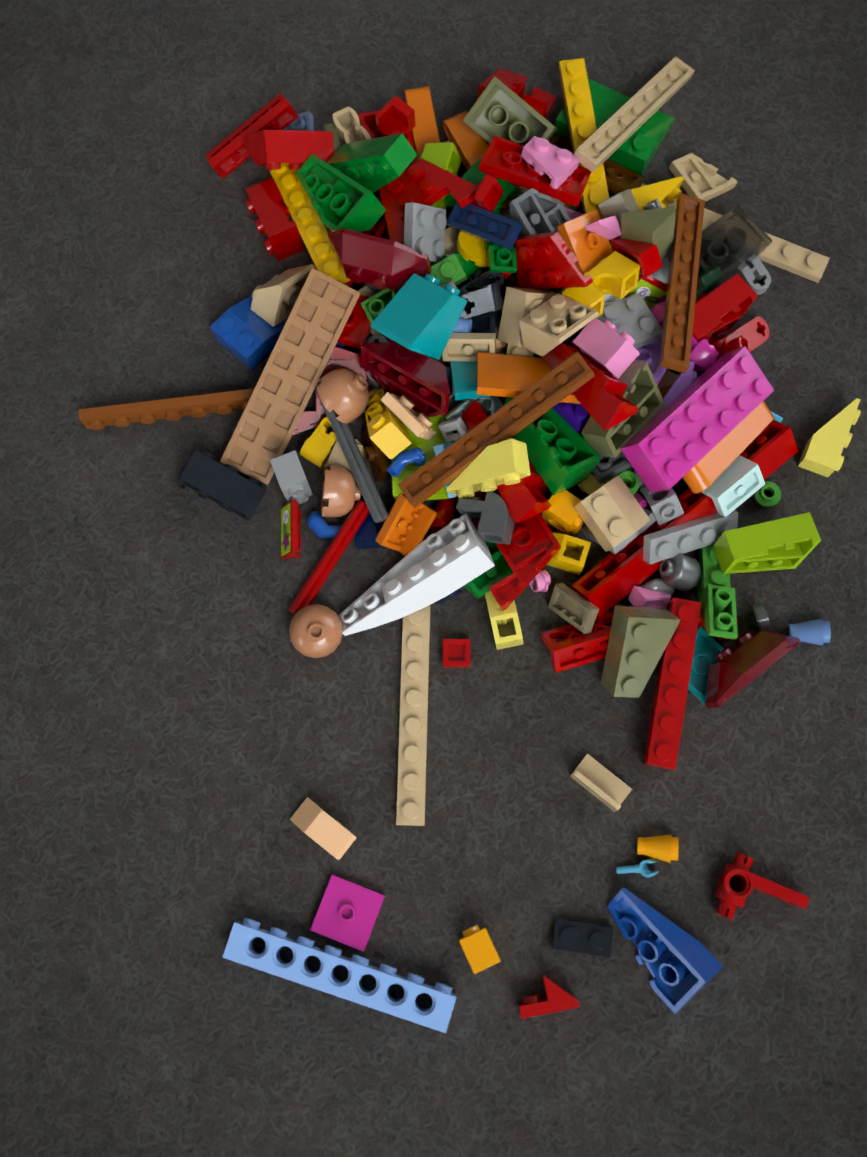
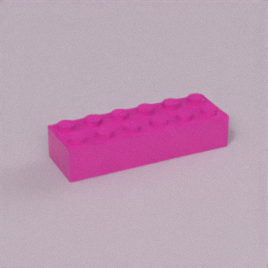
M746 346L727 352L620 449L651 493L668 490L762 403L774 389Z

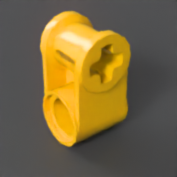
M325 417L300 450L302 457L321 469H324V465L327 463L337 441L334 432L329 434L327 432L328 430L334 431L328 417Z

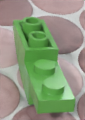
M455 253L431 266L432 271L430 275L441 280L439 283L441 287L452 280L457 286L468 279ZM384 289L361 303L371 324L399 290Z
M713 545L699 548V565L702 577L696 587L698 602H701L700 615L704 628L709 636L736 639L738 637L735 588L730 586V574L722 573Z

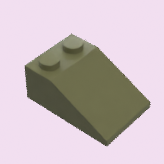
M495 76L463 120L489 143H491L494 136H498L525 146L534 136L549 140L557 129Z

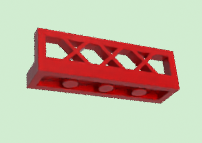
M280 93L205 156L212 168L224 179L251 157L243 143L244 136L262 130H284L299 116L287 99Z
M614 611L604 614L601 618L596 617L592 633L580 634V630L571 624L542 632V640L550 651L551 666L555 673L606 658L611 627L604 626V624L612 623ZM565 638L566 640L554 643L552 639Z

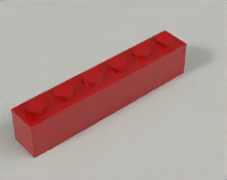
M673 598L668 604V610L681 620L659 660L643 765L667 770L676 769L701 602Z

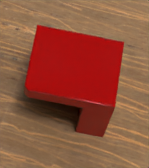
M398 96L390 100L375 115L377 131L383 136L403 133L405 136L416 126L414 109Z

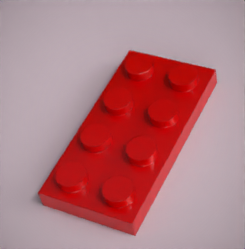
M498 136L493 137L480 162L478 171L511 182V184L517 187L533 188L539 193L560 200L564 204H572L578 207L591 175L589 169L578 165V168L557 189H554L550 186L552 179L546 173L539 175L534 170V167L521 157L523 145Z

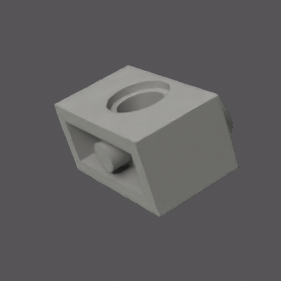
M295 450L270 460L280 488L288 503L296 500L298 504H302L309 499V496L313 495Z

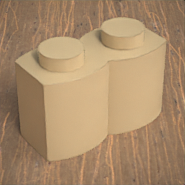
M346 107L333 113L334 128L341 145L371 139L367 130L360 126L359 117L352 108Z

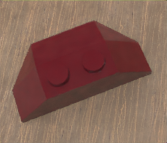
M348 229L329 230L327 234L332 250L348 279L355 283L363 282L374 285L379 289L397 291L404 286L414 273L421 277H425L426 273L431 274L429 255L422 252L417 253L414 249L396 241Z
M397 342L364 343L361 345V367L366 372L369 371L373 379L386 393L389 392L400 397L402 394L414 403L413 409L420 413L422 412L427 417L442 416L448 413L450 391L445 365L429 356L409 350Z
M747 631L736 638L737 644L731 649L726 647L715 655L717 660L709 665L705 700L707 708L722 706L732 696L801 643L800 639L767 631H759L752 634Z

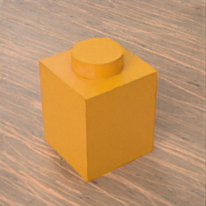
M477 924L462 931L464 937L459 939V942L474 974L501 962L485 927L479 929Z

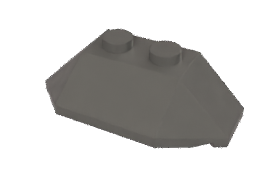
M533 188L509 203L511 219L523 226L517 239L522 235L559 233L557 226L571 220L560 201L539 193ZM565 288L552 289L557 293L562 294Z

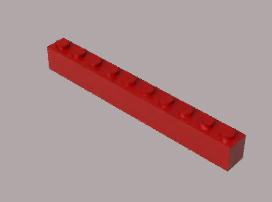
M772 420L740 454V456L758 464L764 480L798 452L791 427ZM688 488L678 497L684 514L660 526L655 521L645 532L639 534L628 543L624 549L616 554L610 553L572 585L576 593L599 608L596 617L601 618L627 596L634 586H639L659 569L662 561L653 564L643 561L644 536L718 513L712 498L701 492L694 494Z

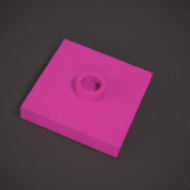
M332 875L310 930L364 952L385 895Z

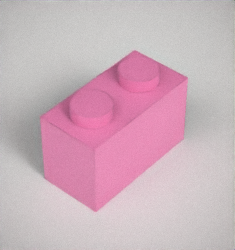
M594 318L580 332L573 343L583 353L619 378L640 354L633 346L635 340L624 331L620 334L617 333L618 328L607 319L603 323L599 319Z

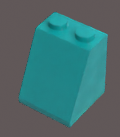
M414 273L372 322L371 328L409 350L439 360L468 300L458 296L460 290L451 285L445 284L444 288L439 286L441 280L428 273H426L425 277Z

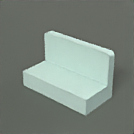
M739 455L701 493L712 498L718 514L727 517L764 486L765 482L758 464Z

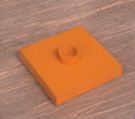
M597 209L557 226L568 249L578 258L575 265L582 275L598 265L603 258H607L613 253L608 239L585 228V226L601 220Z

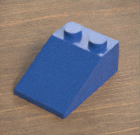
M252 296L229 308L210 327L215 339L251 370L274 349L287 321L285 319L274 327L251 310Z

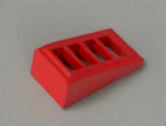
M620 238L610 240L613 252L616 251L640 265L639 274L648 277L662 267L660 254L655 244Z

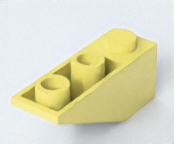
M856 398L812 435L805 445L798 467L825 477H829L834 471L838 472L844 461V456H841L842 450L848 447L853 433L849 432L851 425L856 424L861 410L857 409L861 399Z
M508 439L487 446L446 488L447 493L456 494L458 498H470L474 496V492L494 491L497 489V485L517 484L521 478L531 476L526 443Z
M492 592L486 593L485 597L497 650L523 645V636L515 600L506 610L502 611Z

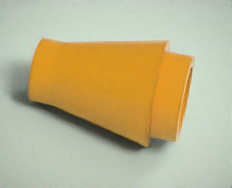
M672 834L645 838L638 837L637 855H645L671 863V860L678 861L679 837H672Z

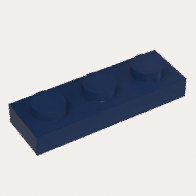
M457 202L446 223L453 229L510 251L523 227L515 220L472 204H468L462 209Z

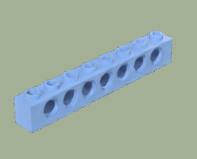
M244 918L243 922H234L223 958L446 1033L457 994L452 993L453 988L451 986L436 982L434 987L425 984V978L412 973H408L407 977L396 974V968L386 964H380L379 968L368 965L369 959L353 954L352 959L341 955L342 950L326 945L325 949L315 947V941L298 936V939L294 940L286 937L287 931L271 927L270 931L259 928L260 922ZM256 937L262 938L266 943L263 953H257L253 949V941ZM283 946H287L293 951V959L289 963L282 961L279 953ZM311 955L320 959L321 967L317 972H313L307 967V959ZM343 965L348 969L349 976L347 980L340 981L335 978V966ZM370 974L375 977L377 982L375 989L366 990L361 984L363 975ZM400 984L404 988V996L401 999H393L388 992L390 985ZM421 993L429 994L433 1000V1004L427 1009L420 1008L416 1003V997Z

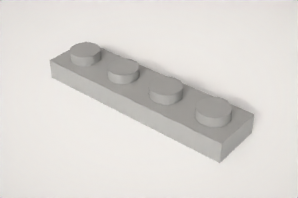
M734 510L727 517L715 513L645 535L643 561L653 564L675 557L677 554H684L716 543L724 531L737 529L739 512Z

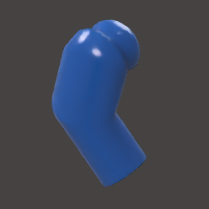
M418 447L401 451L389 465L387 471L392 476L398 477L407 464L414 462L416 466H422L426 462L427 456L423 453V449Z
M318 511L311 512L307 518L308 527L319 538H335L342 525H328Z

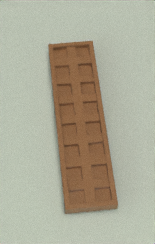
M314 268L311 269L220 460L221 463L229 464L240 472L267 485L269 484L274 474L270 460L283 455L361 294L360 292Z

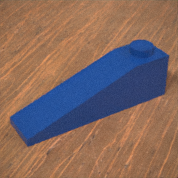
M626 888L621 889L607 906L624 938L634 942L639 952L635 956L639 965L645 963L653 976V979L649 981L653 990L674 1014L723 967L701 942Z

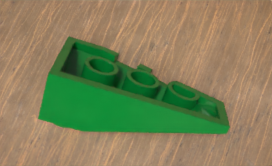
M311 154L296 172L304 190L311 199L313 207L317 210L321 222L331 230L369 231L386 211L370 190L314 154Z

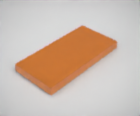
M478 352L476 394L515 398L552 371V369L543 358ZM572 393L561 401L564 403L581 404Z

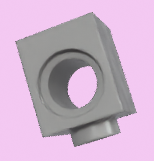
M647 486L640 489L659 526L684 514L677 495L672 488L652 493Z

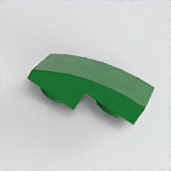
M484 241L489 271L516 273L515 246L510 251Z

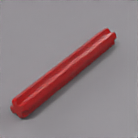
M359 500L297 595L289 608V611L294 615L305 606L311 605L370 513L366 502Z

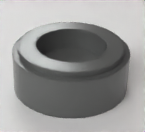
M761 603L750 606V614L758 631L770 629V621L764 606Z

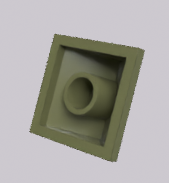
M675 207L621 213L620 239L655 244L662 261L672 249L676 215Z

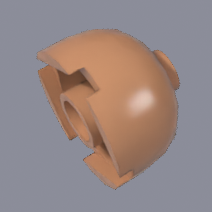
M343 368L332 370L319 379L318 382H321V384L317 386V392L320 400L329 413L334 410L339 415L336 418L337 420L346 424L351 423L365 411L369 403V391L367 388L368 383L361 374Z
M325 464L323 471L325 480L322 482L321 517H341L353 509L355 501L360 500L361 491L358 485H356L353 473L349 469L340 465Z
M319 604L308 605L297 611L291 619L289 627L290 641L294 648L302 655L311 658L326 657L333 653L340 645L343 636L342 621L337 613L328 606Z

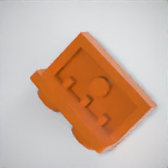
M400 493L375 541L381 546L399 551L406 556L423 541L437 513L424 503L414 508L406 496Z

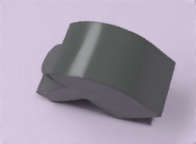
M489 491L486 493L485 501L474 496L469 499L459 498L457 510L461 515L467 514L470 519L480 520L477 533L484 542L510 545L514 531V521L507 505L499 495Z

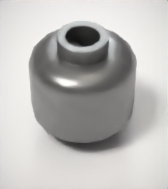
M677 554L675 557L663 560L659 567L660 576L664 584L681 591L691 590L698 585L702 577L699 562L695 558L683 554Z

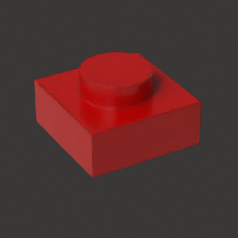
M443 639V668H470V639Z

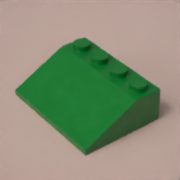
M588 78L598 130L631 98ZM564 105L556 119L555 127L557 129L554 132V137L560 134L571 140ZM657 110L608 159L642 176L675 118Z

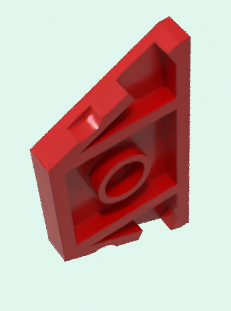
M558 232L522 235L516 239L519 288L587 287L593 283V279L589 274L584 277L576 267L575 263L578 261V258L568 249L566 242Z

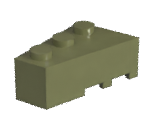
M634 360L619 377L621 381L627 384L621 396L639 407L637 413L608 430H602L592 416H590L581 433L585 441L599 455L616 458L622 452L620 448L646 426L665 406L646 361Z
M615 606L601 685L613 697L639 698L681 619L666 608Z

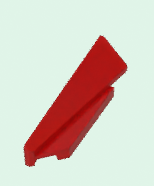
M562 342L542 357L553 370L576 352H579L594 372L595 377L572 394L602 430H608L637 413L639 407L621 396L627 384L580 349L571 344L569 346L565 345Z
M477 400L462 414V418L469 431L490 417ZM530 460L531 476L521 478L517 484L497 485V489L515 523L531 518L552 506L536 487L543 479Z

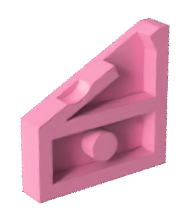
M536 136L523 147L521 157L531 164L539 175L546 173L552 179L550 186L554 189H557L578 168L580 158L574 156L570 151L560 149L550 144L548 140Z

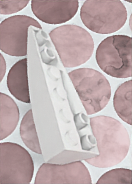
M464 514L458 519L451 521L443 529L431 534L338 616L342 621V634L346 636L371 629L423 609L448 596L494 567L490 551L484 540L477 533V529L470 517Z

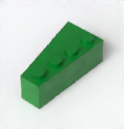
M403 133L343 144L327 163L374 193L398 178L417 154Z
M508 397V398L506 399L504 405H506L507 403H509V402H510L511 400H513L514 398H509V397ZM553 408L514 435L517 441L526 443L529 460L553 496L587 480L602 458Z

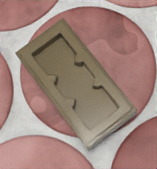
M555 584L548 608L582 633H591L599 608L565 584Z

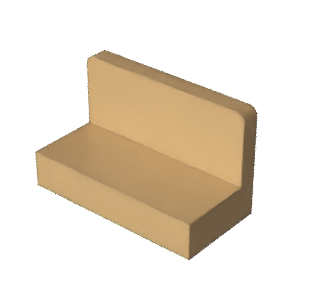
M588 753L570 775L571 778L614 812L620 809L621 803L632 790V788Z

